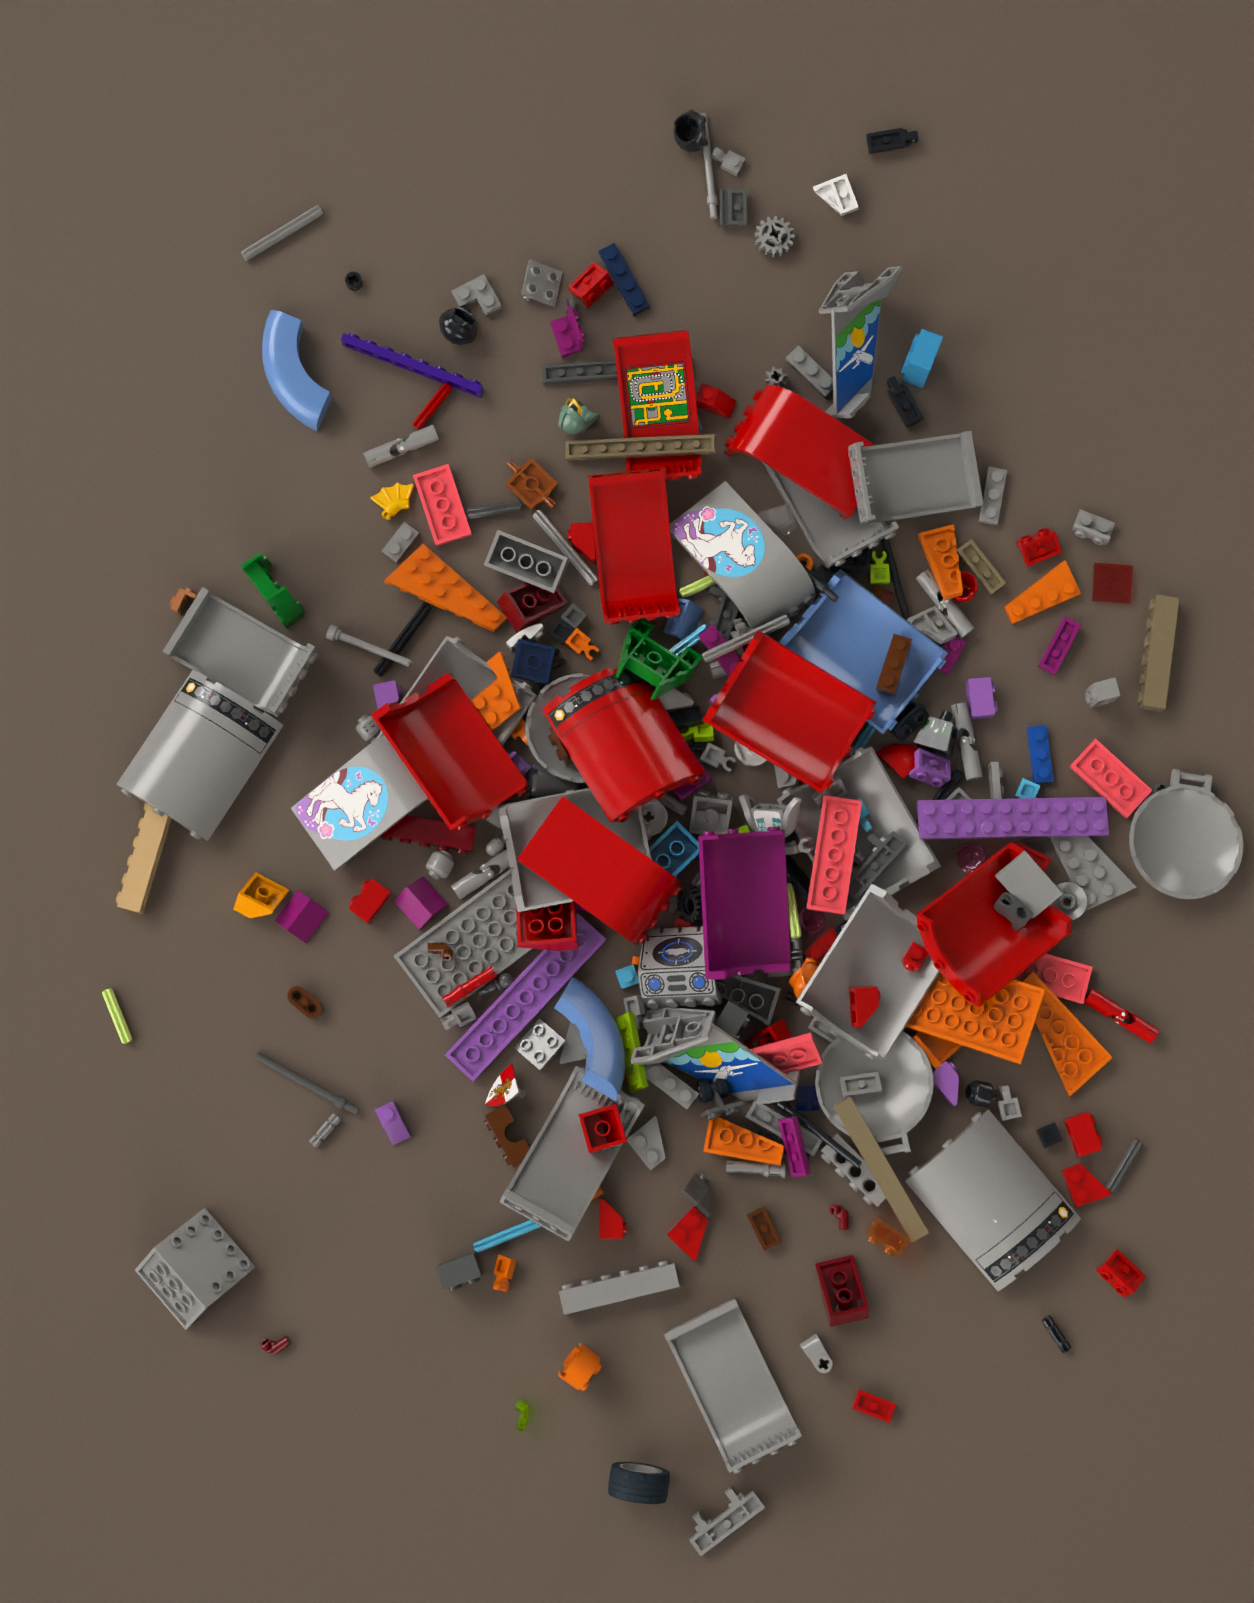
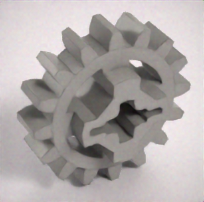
M774 216L773 220L767 217L766 223L761 220L760 226L756 227L757 233L754 234V238L757 239L755 245H760L759 251L765 250L766 256L772 253V257H775V253H778L781 257L782 251L788 253V247L793 246L792 241L795 238V235L792 234L794 228H789L790 222L784 223L783 217L779 221L777 216ZM787 237L785 243L782 245V240H785V238Z

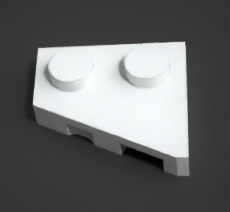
M847 174L813 186L814 192L841 216L859 210Z

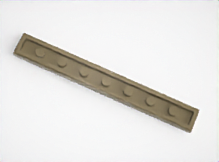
M716 435L565 441L566 461L716 454Z
M851 1096L833 1105L911 1242L929 1234Z

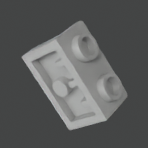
M1080 509L1071 532H1074L1077 537L1092 539L1095 544L1106 545L1110 541V535L1115 522Z

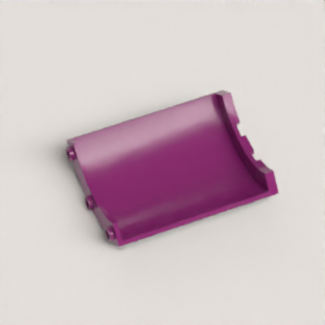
M768 827V831L739 832V829H728L725 834H715V831L703 832V836H698L705 980L726 979L733 977L734 974H754L756 969H763V973L791 971L785 830H780V827Z

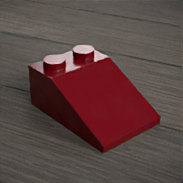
M527 582L505 591L497 601L516 633L533 626L568 604L558 587L555 593H552Z
M853 1255L816 1263L815 1268L830 1327L868 1319L869 1306Z

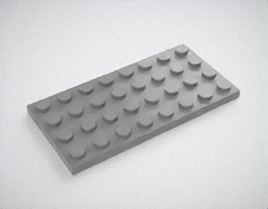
M511 869L394 955V958L439 1018L481 988H477L466 995L465 999L462 998L450 1007H447L442 996L456 989L457 985L464 984L490 966L494 969L493 972L499 975L532 950L517 946L516 902ZM428 943H446L454 952L453 959L450 962H446L438 952L428 953Z

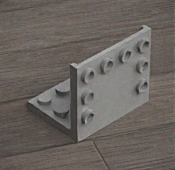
M204 1208L157 1244L135 1271L186 1330L211 1304L256 1267Z

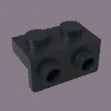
M912 703L895 719L897 724L891 731L887 730L903 742L929 717V714L921 703L918 705Z

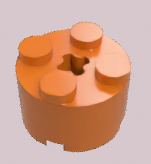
M579 1343L580 1348L575 1347L562 1364L565 1367L563 1372L559 1370L558 1376L576 1390L581 1389L584 1391L590 1383L589 1379L592 1374L596 1375L602 1365L600 1364L601 1357L584 1344Z

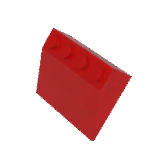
M575 901L518 912L516 907L517 946L519 948L553 951L579 949Z

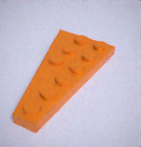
M424 544L416 549L384 580V583L387 585L396 586L405 593L409 592L416 595L418 599L443 610H449L460 618L469 619L474 624L491 632H495L507 619L501 611Z
M1032 971L1021 982L1046 990L1035 1023L1065 1090L1070 1097L1113 1057Z

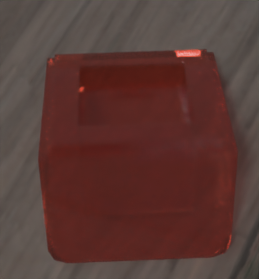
M876 585L872 594L888 606L894 593Z

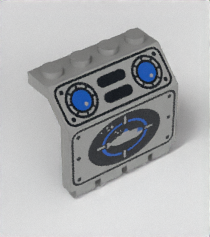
M698 926L682 927V932L680 927L664 928L663 933L661 928L649 929L647 931L648 937L641 945L638 967L641 998L647 1008L695 1007L696 1005L714 1006L722 1003V996L717 989L716 979L705 980L703 926H701L700 931Z

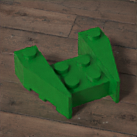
M257 552L240 564V567L287 629L305 616L302 612L304 607L299 600L295 601L285 585L281 588L276 580L271 581L273 580L270 574L272 571L269 567L271 562L265 555L262 556L260 552Z
M642 618L631 625L623 641L616 677L619 678L627 668L656 687L651 697V700H655L686 683L696 671L703 657L688 646L680 656H677L653 641L649 637L655 625Z

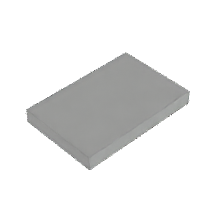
M1025 850L995 874L996 878L1010 894L1034 913L1031 916L1032 918L1036 917L1063 894Z

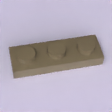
M972 539L957 549L959 557L990 596L1006 584Z

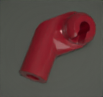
M286 1336L278 1342L265 1338L261 1340L260 1347L264 1352L278 1354L291 1343Z

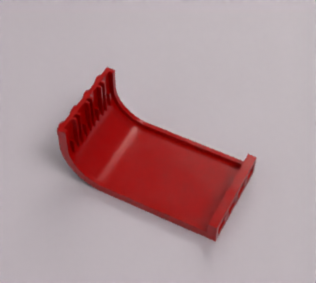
M664 467L588 475L604 623L618 624L619 621L623 620L637 622L638 619L642 618L655 620L660 616L674 618L680 614L673 568Z

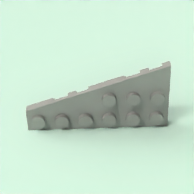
M1088 836L1048 837L1069 882L1079 885L1084 890L1087 896L1086 910L1137 888Z

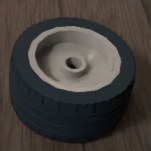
M613 1463L609 1475L608 1494L614 1498L634 1503H665L669 1490L670 1472L664 1468L644 1463Z

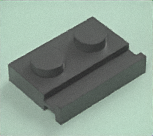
M720 189V227H747V189Z

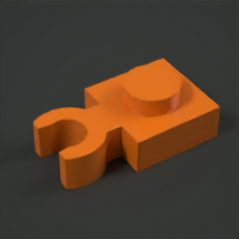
M578 628L565 641V644L578 655L584 652L589 661L593 660L589 655L590 651L599 653V649L596 646L589 645L591 639Z

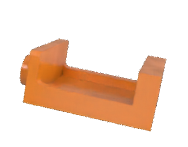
M919 1031L912 1036V1039L925 1052L933 1070L940 1067L947 1058L961 1047V1045Z

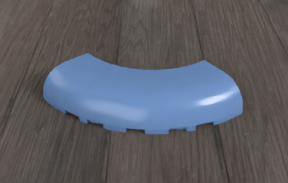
M270 310L262 340V360L268 383L274 395L287 412L305 426L318 431L333 398L330 391L322 388L309 377L301 364L299 351L300 340L304 330L302 320L280 311Z
M572 976L554 1009L578 1027L584 1048L587 1049L586 1067L581 1081L616 1101L622 1087L626 1066L625 1049L620 1030L602 1000L583 982Z

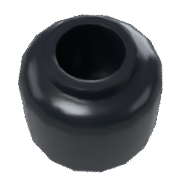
M974 1080L971 1084L967 1085L965 1095L970 1104L988 1107L995 1100L996 1091L991 1083Z

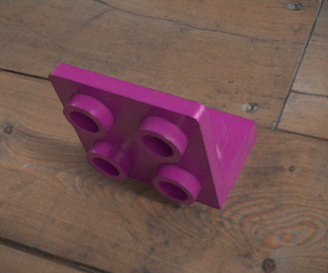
M571 305L567 306L568 316L550 321L562 358L582 352L583 345L585 344V335L582 327H579L577 311L572 310Z

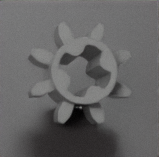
M772 367L771 372L766 371L765 376L768 378L765 379L764 384L779 387L781 385L786 386L784 379L787 378V374L782 373V368L775 369Z

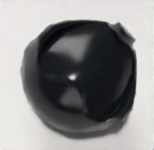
M693 109L681 114L674 121L675 142L681 149L688 152H696L704 146H708V141L705 138L706 118L693 111Z
M452 307V309L441 314L439 326L446 340L453 344L465 345L473 343L476 339L478 323L475 321L470 309L467 307Z

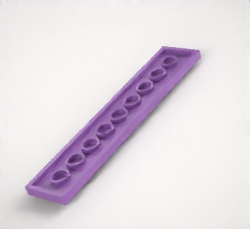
M1106 797L917 801L919 840L1109 835Z
M579 913L577 914L579 949L566 951L543 950L445 1054L472 1082L477 1079L606 941Z

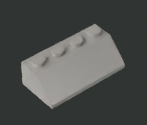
M497 530L484 565L555 593L570 559Z

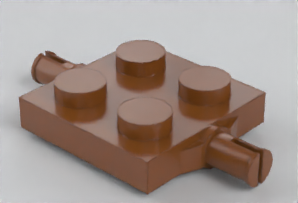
M533 458L520 467L512 459L510 463L506 464L514 473L505 483V486L531 511L543 502L551 509L557 505L550 497V494L558 486V483Z

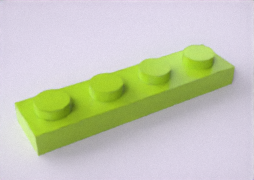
M627 1012L617 1017L616 1022L624 1043L625 1070L629 1092L636 1093L647 1088L648 1083L644 1065L632 1064L630 1061L634 1048L641 1046L634 1012Z

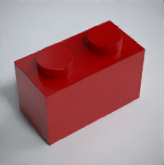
M373 878L370 881L366 880L360 888L362 892L359 896L355 895L349 902V910L367 924H370L392 895L389 890Z
M1083 1112L1063 1119L1076 1157L1102 1150L1101 1145L1103 1141L1100 1134L1096 1133L1094 1128L1096 1121L1092 1114Z

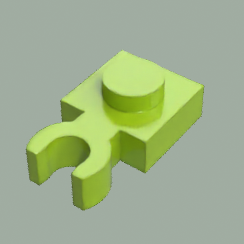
M873 551L871 559L875 564H870L869 567L870 585L889 584V564H884L886 552L883 551L882 558L879 559L875 556V551Z
M706 722L694 727L681 729L683 733L681 735L685 741L694 738L695 742L714 741V727Z

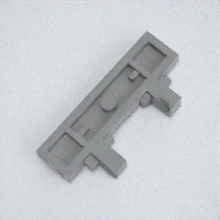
M730 1486L724 1491L731 1501L728 1504L729 1508L713 1520L709 1518L706 1521L699 1511L692 1515L698 1524L695 1527L697 1532L688 1539L700 1556L765 1508L753 1490L745 1496L742 1493L737 1495Z

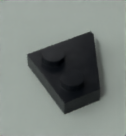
M867 547L862 550L863 553L854 558L852 556L846 558V562L840 566H831L830 571L838 572L841 569L845 573L868 574L873 548L869 549Z

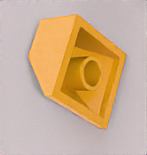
M255 872L238 893L233 910L248 918L272 914L288 894L289 889Z

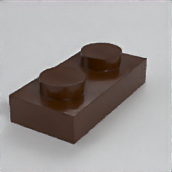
M764 1206L747 1214L763 1251L781 1243Z

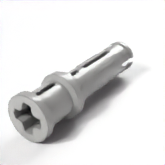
M727 1160L726 1173L763 1174L765 1177L770 1175L785 1178V1161H782L781 1166L760 1162Z

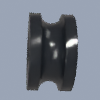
M349 272L345 277L348 289L356 291L361 288L363 282L359 273ZM354 278H356L358 283L354 282V284L351 285V281L349 280H353Z

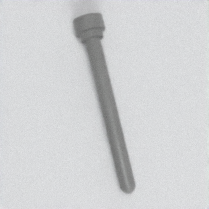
M332 624L327 631L326 638L329 640H342L407 667L412 665L410 659L342 633L338 626Z

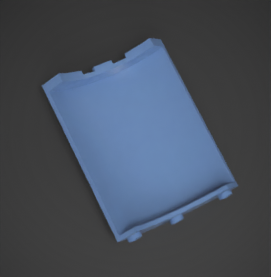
M840 569L828 582L830 589L839 596V599L833 602L825 594L820 593L822 598L818 597L810 605L800 621L794 624L779 643L876 701L877 703L873 708L876 712L871 720L867 719L866 721L884 734L887 729L891 731L897 724L895 719L909 702L914 703L920 694L917 692L935 669L938 668L940 670L946 663L944 658L948 653ZM893 634L912 639L910 653L903 667L895 697L876 691Z

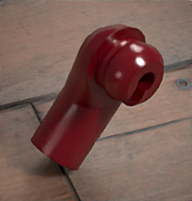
M838 1203L830 1205V1214L839 1219V1230H849L848 1211Z

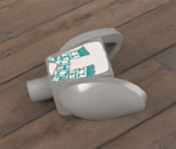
M746 794L738 797L746 820L755 832L768 831V827H780V830H785L786 838L795 830L802 799L795 797L788 805L757 804L753 798Z

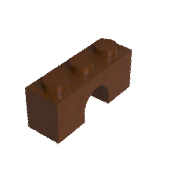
M893 634L877 683L876 691L878 693L892 697L896 696L905 662H907L912 646V639Z
M504 1104L486 1114L484 1123L489 1131L493 1130L496 1137L493 1139L497 1147H502L506 1153L503 1155V1158L507 1165L512 1164L515 1167L522 1163L530 1146L525 1138L518 1142H511L507 1139L505 1134L506 1128L515 1122V1119L507 1105Z

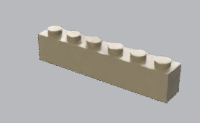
M1157 594L1149 602L1148 610L1151 611V615L1146 623V629H1149L1148 636L1144 640L1146 655L1142 657L1141 665L1144 666V670L1139 678V684H1142L1141 692L1139 691L1137 695L1139 709L1158 712L1166 709L1180 599L1178 597Z

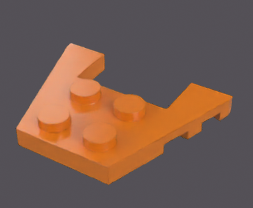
M500 651L487 661V664L498 678L471 700L492 731L496 730L521 709L515 687L509 675L510 672L504 661V655Z

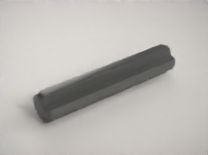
M518 500L467 508L466 514L468 519L519 512L522 511V506Z
M1134 1139L1112 1174L1106 1185L1109 1191L1114 1193L1117 1191L1143 1147V1143L1139 1140Z

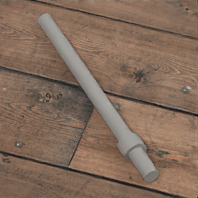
M701 113L700 115L706 118L705 138L708 141V146L703 147L708 190L707 206L710 209V219L715 220L718 218V197L715 195L707 113Z

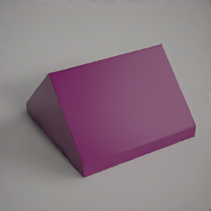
M423 876L408 885L394 900L397 906L419 930L448 906L446 901Z
M297 890L275 921L301 941L307 943L329 912Z

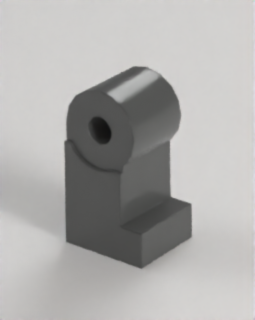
M1007 892L1002 893L994 904L995 910L1006 917L1012 923L1011 927L1016 931L1025 926L1034 914L1022 902Z

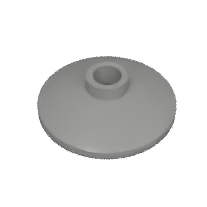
M1071 882L1056 885L1063 894L1050 905L1053 904L1065 915L1072 918V920L1079 918L1087 907V896L1084 890L1079 885ZM1066 898L1071 900V904L1068 906L1064 904V899Z

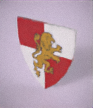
M513 1064L509 1065L496 1079L487 1096L485 1105L498 1107L508 1103L515 1096L520 1098L525 1096V1091L518 1088Z

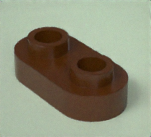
M300 986L292 987L287 995L288 1001L305 1016L317 1018L321 1015L323 1010L321 1002ZM301 993V999L296 1000L295 994ZM315 1005L316 1011L311 1012L310 1006Z

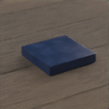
M518 639L510 677L548 685L556 647Z

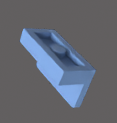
M677 598L680 614L674 618H668L663 633L683 640L696 630L703 609L690 600Z

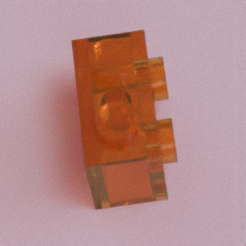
M875 1216L864 1232L868 1235L866 1238L874 1245L880 1243L884 1246L883 1251L891 1256L894 1254L900 1256L910 1241L908 1237Z

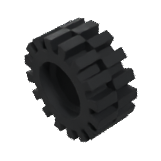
M701 887L683 889L679 893L681 896H678L680 902H677V906H680L678 911L682 912L681 918H684V921L687 923L703 921Z

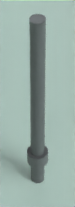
M259 1052L256 1054L255 1060L335 1103L334 1106L340 1109L344 1108L357 1115L360 1108L347 1102L346 1098L341 1095L338 1097Z

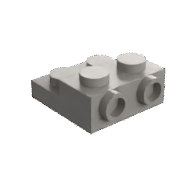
M699 790L698 793L694 792L689 833L703 835L705 831H715V833L727 831L730 821L732 797L723 792H719L718 795H711L710 791Z

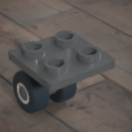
M717 1078L716 1083H709L707 1079L697 1081V1090L701 1101L706 1103L713 1099L715 1108L701 1113V1118L706 1117L707 1120L718 1118L724 1112L725 1115L734 1114L741 1110V1106L745 1105L744 1100L728 1105L723 1104L721 1099L729 1096V1087L726 1079Z

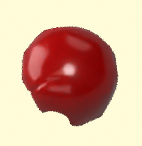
M960 572L963 593L962 596L952 599L958 602H968L977 593V580L974 575L968 572Z

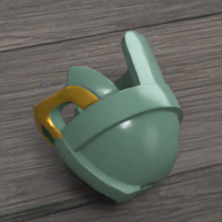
M570 396L560 409L558 426L568 434L584 433L590 425L600 418V415L598 413L594 414L581 401Z

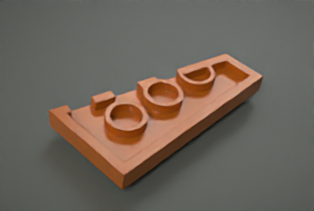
M954 524L918 534L919 542L944 600L962 596L963 593Z
M1066 560L1004 607L1012 625L1081 594Z
M718 1117L709 1120L703 1152L781 1166L784 1146Z

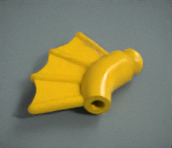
M396 483L392 487H382L378 494L371 496V499L384 509L382 512L384 519L390 520L400 510L410 508L409 499L414 484L401 485Z

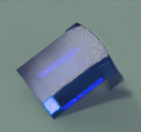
M797 1086L796 1110L814 1111L819 1109L815 1086Z

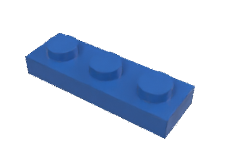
M1047 725L1027 727L1033 783H1052L1054 780Z

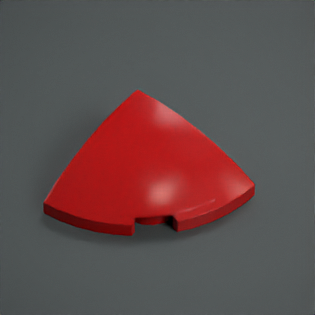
M896 743L883 747L876 752V755L903 780L915 768L914 752L918 748L911 744L898 745Z

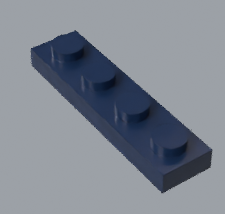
M613 243L599 250L598 254L632 315L635 316L649 309V303L616 244Z

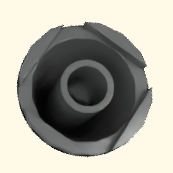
M532 764L534 770L529 772L528 783L530 786L527 788V791H530V796H527V800L566 793L568 790H580V784L560 779L549 773L541 765Z

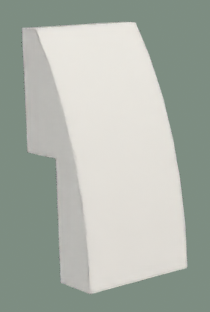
M540 623L521 630L506 642L507 647L513 651L517 646L518 639L524 640L526 638L530 642L538 641L544 634L542 632L544 626Z

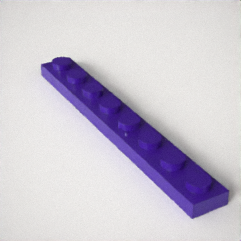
M343 333L341 337L342 345L442 384L446 382L453 388L481 398L484 392L483 385L477 380L471 379L469 381L458 373H448L440 366L432 367L424 360L419 359L417 361L411 359L412 357L408 354L395 353L393 349L387 346L382 348L377 346L375 342L361 340L352 333H349V335Z

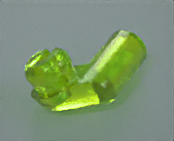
M519 1400L515 1407L517 1411H520L516 1427L519 1431H524L529 1421V1404L526 1401Z

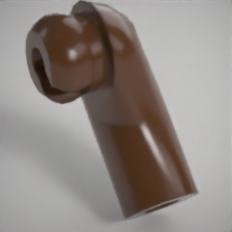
M428 943V953L438 952L446 962H450L453 959L454 952L446 943Z

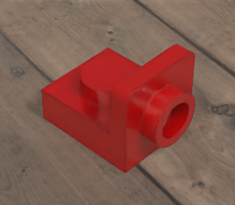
M912 942L905 956L902 957L901 963L904 964L903 967L908 971L913 972L915 970L919 972L929 953L924 947Z

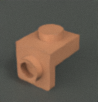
M179 588L176 596L174 595L170 601V609L174 613L181 615L188 598L195 600L197 592L190 588L185 590Z

